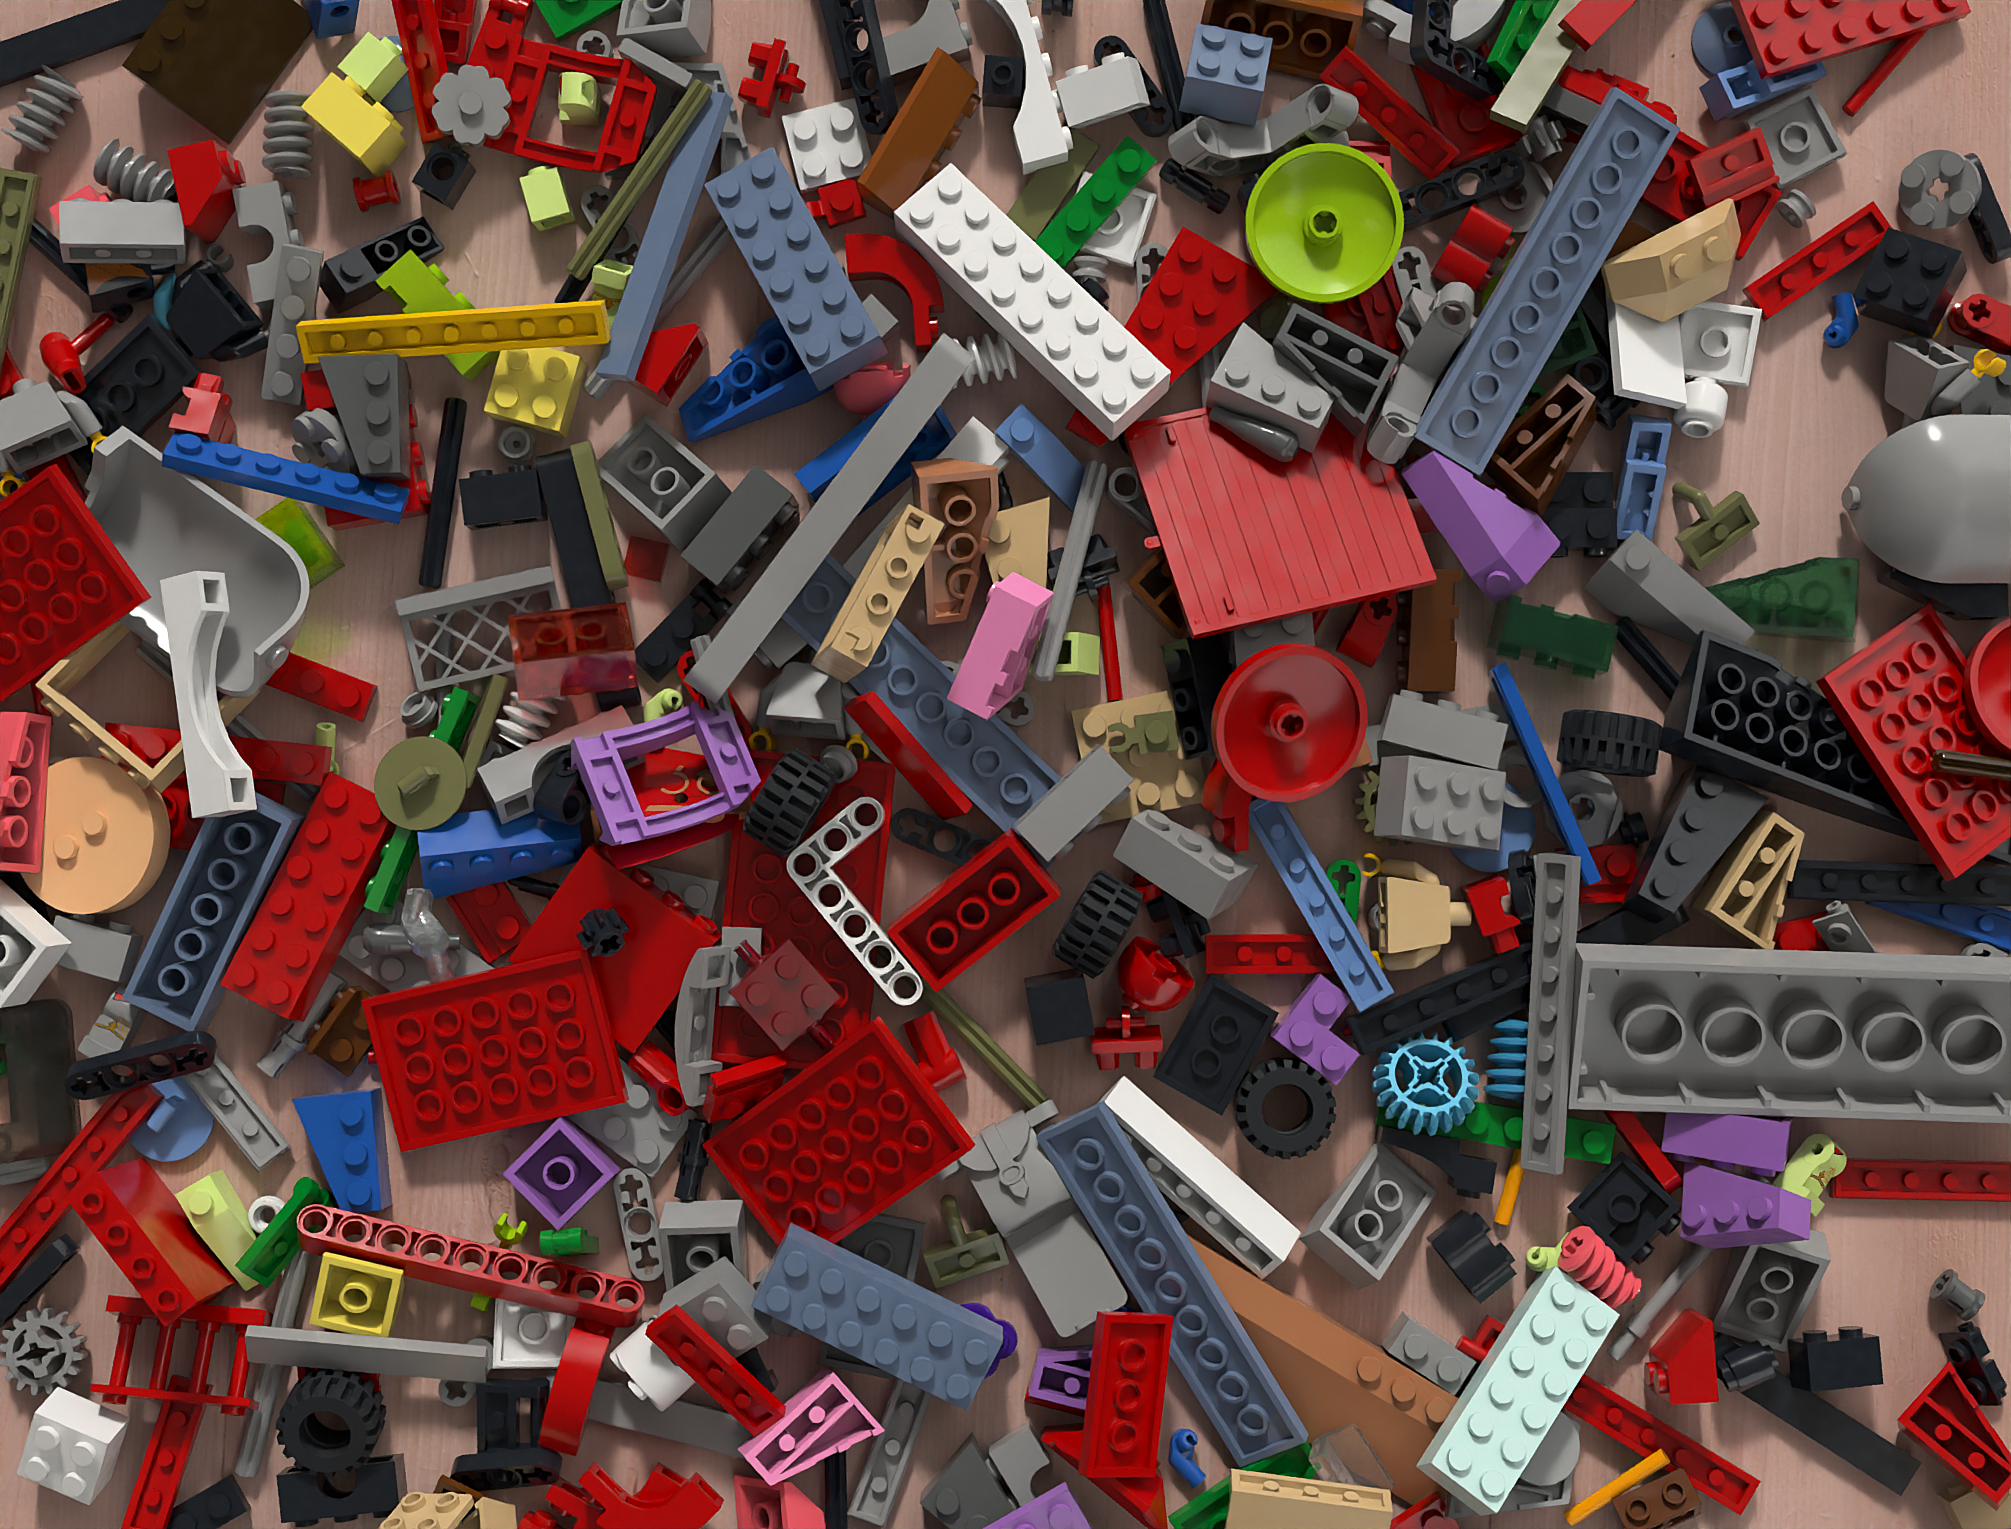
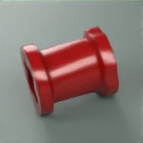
M387 170L383 176L362 180L360 177H355L352 179L355 198L362 213L369 211V207L388 202H392L393 205L401 204L399 187L392 170Z

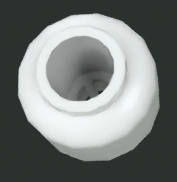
M1698 377L1691 382L1685 383L1687 404L1680 409L1674 410L1673 420L1685 435L1693 438H1706L1723 427L1728 394L1713 379Z

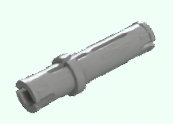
M330 971L305 1021L290 1020L284 1028H279L276 1032V1040L257 1063V1066L269 1076L278 1079L297 1051L302 1052L306 1044L304 1042L308 1032L316 1022L323 1018L330 1008L329 1004L334 996L342 988H345L348 982L336 972Z

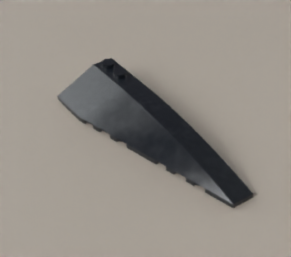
M1706 630L1699 632L1665 714L1659 745L1660 751L1809 807L1920 842L1828 700L1811 689L1812 683L1800 675L1792 676L1782 669L1783 664L1770 655ZM2011 837L1981 860L2011 867Z

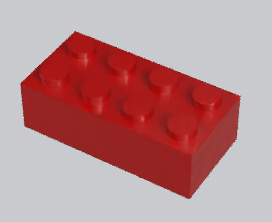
M1011 827L891 921L887 934L937 993L1059 898L1061 887Z

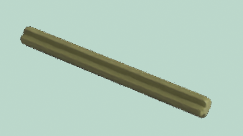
M698 79L694 80L568 264L566 270L573 277L581 281L586 278L711 95L712 90L707 84Z
M878 945L877 953L890 964L892 959L890 950L886 946ZM919 973L924 985L920 997L1030 1109L1046 1102L1048 1099L1047 1094L943 988L936 993ZM901 976L915 991L917 990L916 983L911 977Z

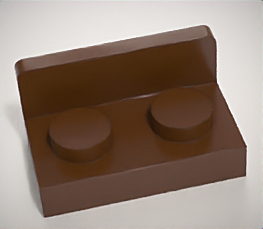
M359 985L351 986L348 990L342 988L329 1004V1007L333 1010L324 1022L322 1020L316 1022L308 1032L306 1039L310 1042L304 1051L309 1055L316 1054L346 1077L351 1076L373 1046L361 1002L363 999L373 995Z
M1682 1468L1616 1497L1612 1501V1505L1622 1522V1529H1669L1700 1515L1702 1509V1502L1685 1470Z

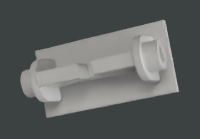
M1839 900L1832 901L1826 906L1828 911L1826 917L1813 920L1812 922L1831 952L1879 953L1851 914L1848 905L1841 904Z

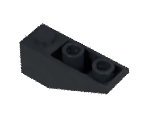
M420 217L324 261L319 286L339 314L382 292L383 289L376 280L410 249L425 263L442 252L444 246L425 218Z
M1890 566V572L1877 576L1878 583L1923 605L1930 603L1935 611L1956 621L1995 620L2009 616L2008 583L1932 582L1911 576L1893 566Z
M1221 633L1193 640L1192 637L1162 645L1164 664L1186 760L1213 754L1215 752L1211 737L1212 713L1218 694L1229 675Z

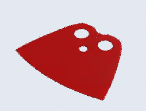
M660 748L646 753L645 762L626 770L644 817L665 813L661 811H645L649 805L688 806L712 797L701 793L695 780L698 772L710 769L704 755ZM679 765L683 766L680 773L685 774L689 779L688 788L682 792L688 796V800L684 803H678L674 800L677 794H667L661 791L662 788L668 791H677L683 788L685 785L684 778L673 774L674 772H679L676 771ZM717 785L711 787L702 786L706 791L718 790ZM725 814V817L719 822H702L658 837L615 846L607 843L605 845L616 870L659 859L713 839L732 829L739 821V814Z

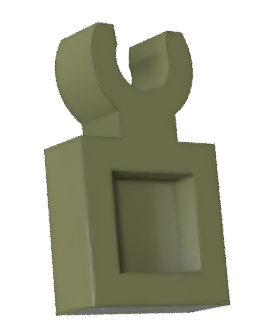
M1173 710L1135 715V727L1132 728L1123 723H1114L1108 726V732L1120 731L1125 736V741L1122 745L1111 747V752L1123 753L1134 744H1138L1139 755L1179 749Z

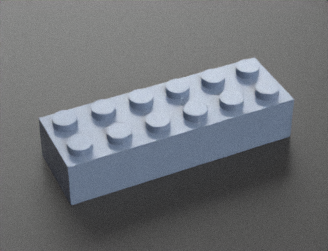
M773 146L704 184L818 391L827 388L888 354L880 334Z
M255 792L256 810L223 817L205 818L122 997L123 1000L188 1032L199 1031L209 1026L226 990L220 983L306 816Z
M790 1223L755 1292L752 1307L966 1411L1003 1343V1326L793 1223Z

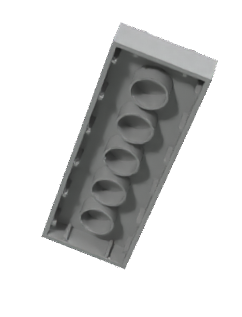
M1576 943L1567 1108L2011 1124V957Z

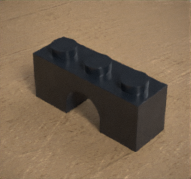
M404 1453L366 1458L364 1464L356 1469L357 1482L355 1489L352 1491H340L334 1488L328 1478H325L324 1472H319L317 1476L308 1474L310 1469L304 1466L301 1470L296 1466H289L276 1475L281 1523L294 1522L295 1527L312 1526L318 1524L319 1519L334 1517L335 1523L349 1522L358 1519V1514L373 1513L374 1518H385L393 1512L402 1498L408 1494Z

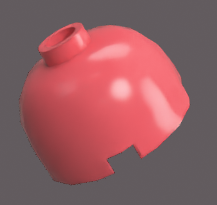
M872 362L834 383L835 396L843 408L850 413L861 415L862 421H864L899 393L911 377L910 365L902 363V371L894 370L893 362Z

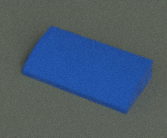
M894 398L795 473V476L815 503ZM940 405L856 517L912 475L911 462L932 460L956 437L957 433Z

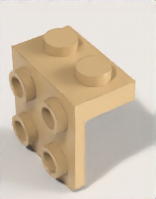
M455 1492L444 1494L408 1493L402 1498L388 1518L381 1523L378 1529H455L473 1507L474 1500L471 1494H457Z

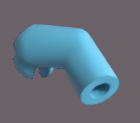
M175 274L166 277L153 295L154 316L166 329H172L166 320V315L172 307L171 298L174 282L177 278Z

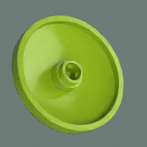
M1317 143L1302 146L1279 157L1258 179L1250 195L1245 213L1247 247L1255 266L1262 276L1285 295L1299 301L1314 304H1332L1346 301L1364 293L1375 285L1395 260L1404 230V214L1401 199L1395 184L1386 171L1375 160L1361 151L1349 146L1333 143Z

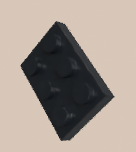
M1209 974L1155 1070L1153 1077L1222 1116L1279 1013Z

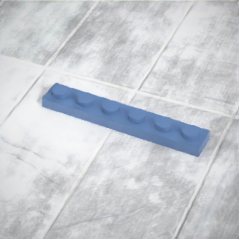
M1262 798L1251 802L1249 806V822L1359 1012L1361 1013L1395 994L1284 802L1269 801Z

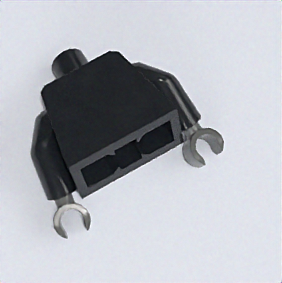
M219 244L209 246L206 253V261L199 260L176 278L171 298L172 307L166 315V320L178 335L175 340L190 357L195 355L200 360L215 359L218 362L243 359L268 348L271 321L268 324V330L264 332L260 330L264 323L222 273L232 269L234 258L231 254H228L224 259L215 261L224 252V249Z

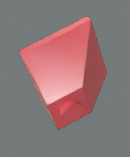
M744 1474L733 1476L738 1529H826L824 1512L791 1481L782 1480L770 1486L762 1477Z

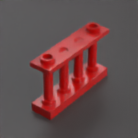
M108 1295L105 1311L118 1316L117 1322L121 1324L109 1385L91 1383L90 1392L101 1395L102 1403L126 1405L127 1398L217 1406L221 1407L220 1414L231 1416H245L246 1409H259L260 1402L244 1398L250 1365L247 1359L245 1333L248 1325L271 1327L274 1314L261 1309L198 1304L165 1327L143 1298ZM142 1318L157 1320L156 1326L160 1327L148 1389L125 1387L137 1325H141ZM181 1322L196 1323L195 1330H199L188 1393L165 1391L176 1329L181 1328ZM221 1326L235 1327V1334H238L228 1396L204 1394L215 1333L220 1332Z

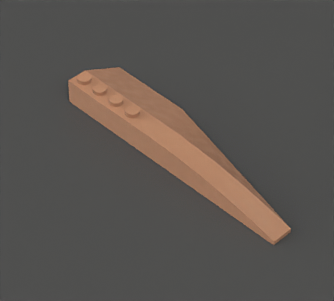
M1087 1221V1223H1088L1090 1229L1092 1230L1093 1234L1097 1237V1235H1096L1095 1232L1093 1231L1092 1227L1090 1226L1089 1222ZM1184 1231L1309 1433L1306 1441L1383 1488L1390 1490V1492L1413 1506L1436 1491L1442 1500L1445 1501L1448 1491L1418 1469L1416 1465L1461 1395L1458 1393L1455 1396L1389 1352L1264 1278L1261 1280L1248 1268Z

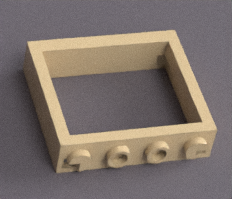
M908 504L884 528L815 654L811 665L843 683L848 682L868 667L939 536L944 523ZM889 536L890 538H889V540L887 541L886 545L884 546L883 544L885 543L887 537Z
M118 621L91 641L61 659L35 685L45 697L41 704L56 717H59L62 713L72 720L69 727L83 740L88 741L92 737L101 744L98 751L114 765L121 761L130 768L127 775L143 789L150 785L161 794L185 769L182 740L152 769L65 697L131 631ZM260 690L247 698L225 695L218 702L221 719L225 728L260 693Z

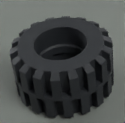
M1570 710L1563 713L1556 760L1571 768L1629 777L1652 776L1656 774L1663 727L1653 720L1633 715L1598 710Z
M797 748L792 749L782 757L757 794L744 819L743 833L782 857L789 855L802 841L830 796L836 783V772Z
M1103 870L1094 874L1053 944L1052 955L1092 979L1099 976L1112 959L1142 905L1143 894Z
M1276 1057L1271 1058L1270 1061L1265 1063L1262 1061L1256 1064L1254 1070L1248 1071L1244 1075V1081L1236 1090L1237 1098L1234 1101L1235 1119L1242 1134L1257 1150L1259 1149L1273 1158L1274 1156L1281 1159H1291L1293 1156L1301 1158L1307 1156L1306 1152L1312 1149L1316 1151L1321 1147L1320 1142L1324 1137L1328 1139L1331 1134L1330 1126L1332 1123L1335 1124L1336 1114H1334L1336 1100L1332 1096L1330 1084L1322 1077L1323 1075L1305 1062L1294 1058ZM1284 1084L1292 1085L1300 1089L1306 1097V1115L1295 1128L1286 1131L1276 1130L1264 1120L1262 1115L1263 1101L1273 1088Z
M320 1368L317 1373L313 1369L307 1372L304 1378H300L294 1385L279 1413L280 1416L276 1421V1429L279 1430L277 1435L278 1444L285 1445L282 1453L287 1459L293 1457L296 1460L294 1466L301 1470L304 1466L310 1469L308 1474L317 1476L319 1472H324L325 1478H334L337 1471L342 1476L350 1474L353 1467L356 1469L360 1468L366 1458L370 1457L386 1422L384 1418L387 1411L386 1405L381 1404L384 1398L381 1391L374 1392L375 1383L370 1378L366 1381L361 1378L362 1372L353 1371V1373L344 1370ZM328 1411L337 1414L347 1423L349 1430L336 1431L325 1427L317 1420L314 1412Z

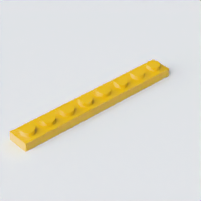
M605 300L300 321L296 325L304 364L320 363L318 357L398 354L400 357L606 344L611 339Z

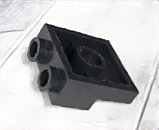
M1566 472L1541 517L1543 522L1560 541V546L1550 558L1568 557V551H1583V557L1601 558L1607 557V551L1617 548V508H1613V472Z
M1622 1151L1567 1207L1585 1226H1589L1595 1232V1235H1598L1605 1245L1610 1247L1614 1254L1627 1266L1633 1261L1638 1265L1642 1264L1655 1250L1650 1243L1660 1233L1665 1237L1669 1236L1681 1223V1218L1678 1216L1682 1211L1681 1205Z

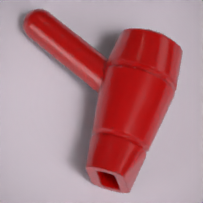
M107 313L97 317L72 341L66 334L61 332L49 333L40 341L39 349L44 365L61 386L72 395L79 394L86 388L79 356L114 324V319Z

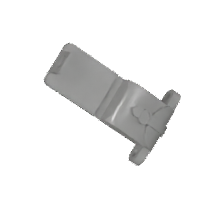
M1051 1099L1026 1113L1022 1109L998 1124L994 1122L980 1130V1134L972 1138L976 1144L972 1150L941 1170L935 1177L940 1183L963 1170L966 1171L1001 1235L1007 1240L1057 1333L1062 1337H1070L1096 1322L1097 1311L1113 1312L1124 1306L1128 1300V1295L1071 1193L1036 1138L1037 1133L1035 1129L1059 1114Z

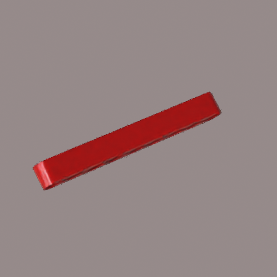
M313 1204L306 1206L297 1216L296 1224L299 1246L310 1254L323 1256L324 1252H329L402 1269L406 1277L619 1328L634 1326L642 1316L645 1292L643 1287L632 1279L324 1205ZM314 1225H320L325 1228L318 1233H310L306 1230ZM353 1234L363 1237L361 1241L355 1243L345 1240V1238ZM390 1244H398L403 1247L396 1252H389L384 1249ZM429 1253H436L441 1258L436 1261H427L423 1256ZM474 1262L480 1267L469 1271L464 1269L462 1265ZM509 1271L516 1273L519 1277L513 1280H506L500 1275ZM544 1281H552L558 1286L553 1289H544L539 1284ZM583 1290H590L596 1296L585 1299L580 1297L578 1293ZM628 1299L635 1305L630 1308H623L616 1302Z

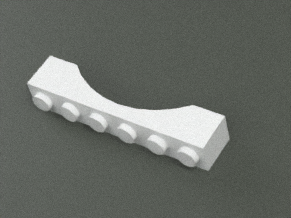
M983 0L1004 20L1017 42L1022 57H1024L1026 89L1021 110L1013 126V140L1023 175L1036 172L1040 168L1068 161V150L1073 149L1072 137L1069 127H1061L1058 113L1063 112V106L1058 89L1051 91L1048 77L1053 76L1048 53L1041 54L1037 41L1043 39L1038 16H1030L1027 5L1033 3V0Z
M193 571L160 580L192 818L223 817L256 810L252 769L240 757L228 737L221 719L216 694L215 671L217 650L223 627L230 613L225 573Z

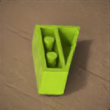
M411 249L376 280L378 285L392 297L405 314L476 309L460 291L453 296L444 286L450 281L435 263L427 267ZM500 351L443 355L471 382L499 357Z

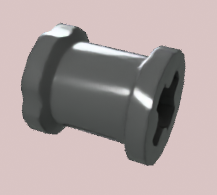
M1952 1269L1944 1271L1935 1280L1930 1290V1297L1932 1299L1946 1303L1957 1312V1317L1964 1321L1973 1318L1985 1301V1294L1983 1292L1971 1289L1958 1279V1274Z

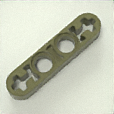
M590 440L571 445L572 457L609 591L629 587L626 567L593 445Z

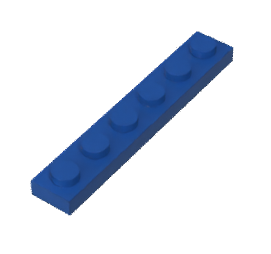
M174 432L162 454V467L398 525L409 500L410 489L398 487L391 483H381L357 477L351 473H341L317 467L310 463H300L269 453L247 450L233 444H223L199 438L193 434Z

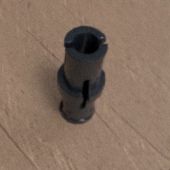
M688 1119L683 1152L679 1153L677 1160L681 1163L674 1197L699 1201L704 1168L709 1165L710 1160L702 1146L710 1138L713 1123L709 1124L707 1120Z

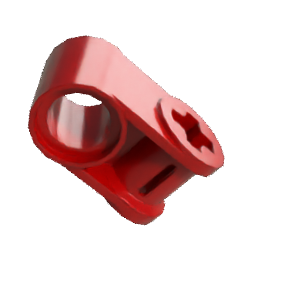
M1979 293L1973 294L1951 307L1948 312L1947 322L1954 333L1984 345L1993 352L2011 356L2010 305Z
M1389 594L1360 601L1352 619L1341 635L1336 652L1372 668L1383 649L1386 636L1397 616L1398 604L1395 597ZM1382 600V608L1386 610V614L1374 618V610L1369 605L1370 603Z

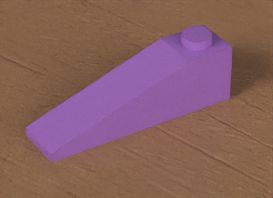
M1434 449L1402 470L1401 474L1469 576L1493 604L1498 603L1527 585L1560 546L1558 538L1537 513L1527 507L1522 509L1506 499L1505 493L1497 488L1492 490L1473 478V473Z

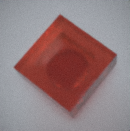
M631 535L624 561L627 575L662 583L670 545Z

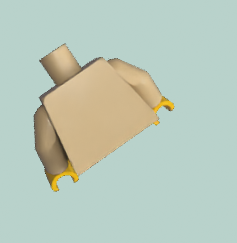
M1372 853L1364 855V858L1375 859L1377 863L1376 869L1373 872H1361L1367 877L1378 878L1379 950L1371 952L1382 971L1386 968L1389 971L1419 967L1439 953L1441 944L1450 943L1451 926H1469L1471 924L1472 912L1470 903L1450 902V889L1448 886L1440 885L1436 874L1415 861L1393 858L1385 860L1381 856Z

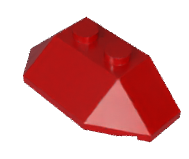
M1084 1422L1045 1426L1040 1432L1041 1441L1076 1470H1079ZM1158 1460L1155 1477H1086L1148 1529H1168L1163 1478L1161 1471L1158 1469L1161 1463Z

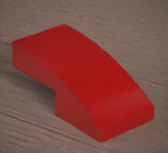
M435 0V12L445 58L448 62L466 64L477 0Z

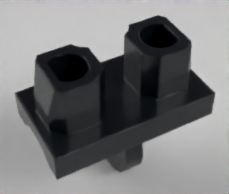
M1100 534L1090 537L1075 597L1087 593L1092 603L1099 600L1096 589L1110 584L1107 576L1120 571L1114 547H1108ZM1063 547L1047 553L1050 568L1047 572L1052 590L1054 589L1063 555Z
M1166 891L1161 892L1162 896L1146 905L1150 918L1154 923L1170 918L1175 932L1160 938V945L1166 958L1184 955L1185 959L1205 950L1201 936L1211 932L1205 917Z

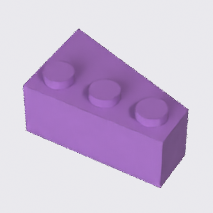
M1666 1112L1661 1151L1670 1152V1158L1677 1161L1694 1162V1158L1699 1157L1711 1159L1710 1165L1714 1167L1734 1169L1735 1164L1751 1166L1752 1173L1775 1176L1776 1171H1784L1788 1160L1793 1116L1776 1118L1764 1115Z
M1684 1162L1680 1238L1710 1249L1809 1240L1811 1200L1776 1186L1696 1163Z
M1093 1344L1038 1348L1028 1385L1029 1396L1086 1410Z

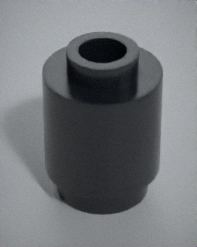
M1758 1340L1722 1355L1723 1360L1716 1362L1719 1376L1729 1392L1737 1389L1743 1392L1775 1378L1774 1369L1779 1367L1778 1360L1770 1345L1762 1346Z

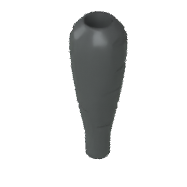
M1217 405L1210 412L1209 420L1224 426L1243 441L1273 459L1282 462L1292 461L1299 450L1300 442L1298 437L1288 430L1251 417L1229 412Z
M373 923L366 927L363 932V948L368 953L374 955H398L439 949H460L461 944L460 934L439 933L396 924Z

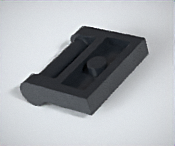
M487 1378L486 1383H477V1453L541 1447L538 1446L539 1436L546 1410V1397L550 1395V1381L548 1379L512 1380ZM520 1398H530L531 1442L520 1443Z

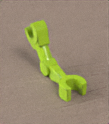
M503 1212L494 1225L493 1232L501 1240L498 1247L511 1250L512 1245L520 1243L524 1237L528 1224L522 1220L518 1228L511 1227L507 1223L509 1214ZM475 1293L470 1306L483 1312L488 1311L494 1297Z

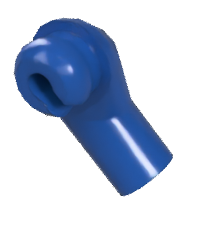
M1851 292L1832 297L1836 317L1824 330L1823 339L1826 345L1834 349L1846 345L1859 327Z
M1178 1429L1170 1439L1168 1461L1193 1489L1206 1477V1474L1193 1461L1194 1447L1198 1443V1438L1195 1432L1190 1429Z

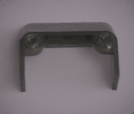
M58 998L29 1000L26 1004L0 1008V1044L5 1043L11 1116L10 1123H0V1164L61 1155L82 1130L79 1099L71 1097L64 1087L68 1069L76 1062L71 1008L65 1001Z

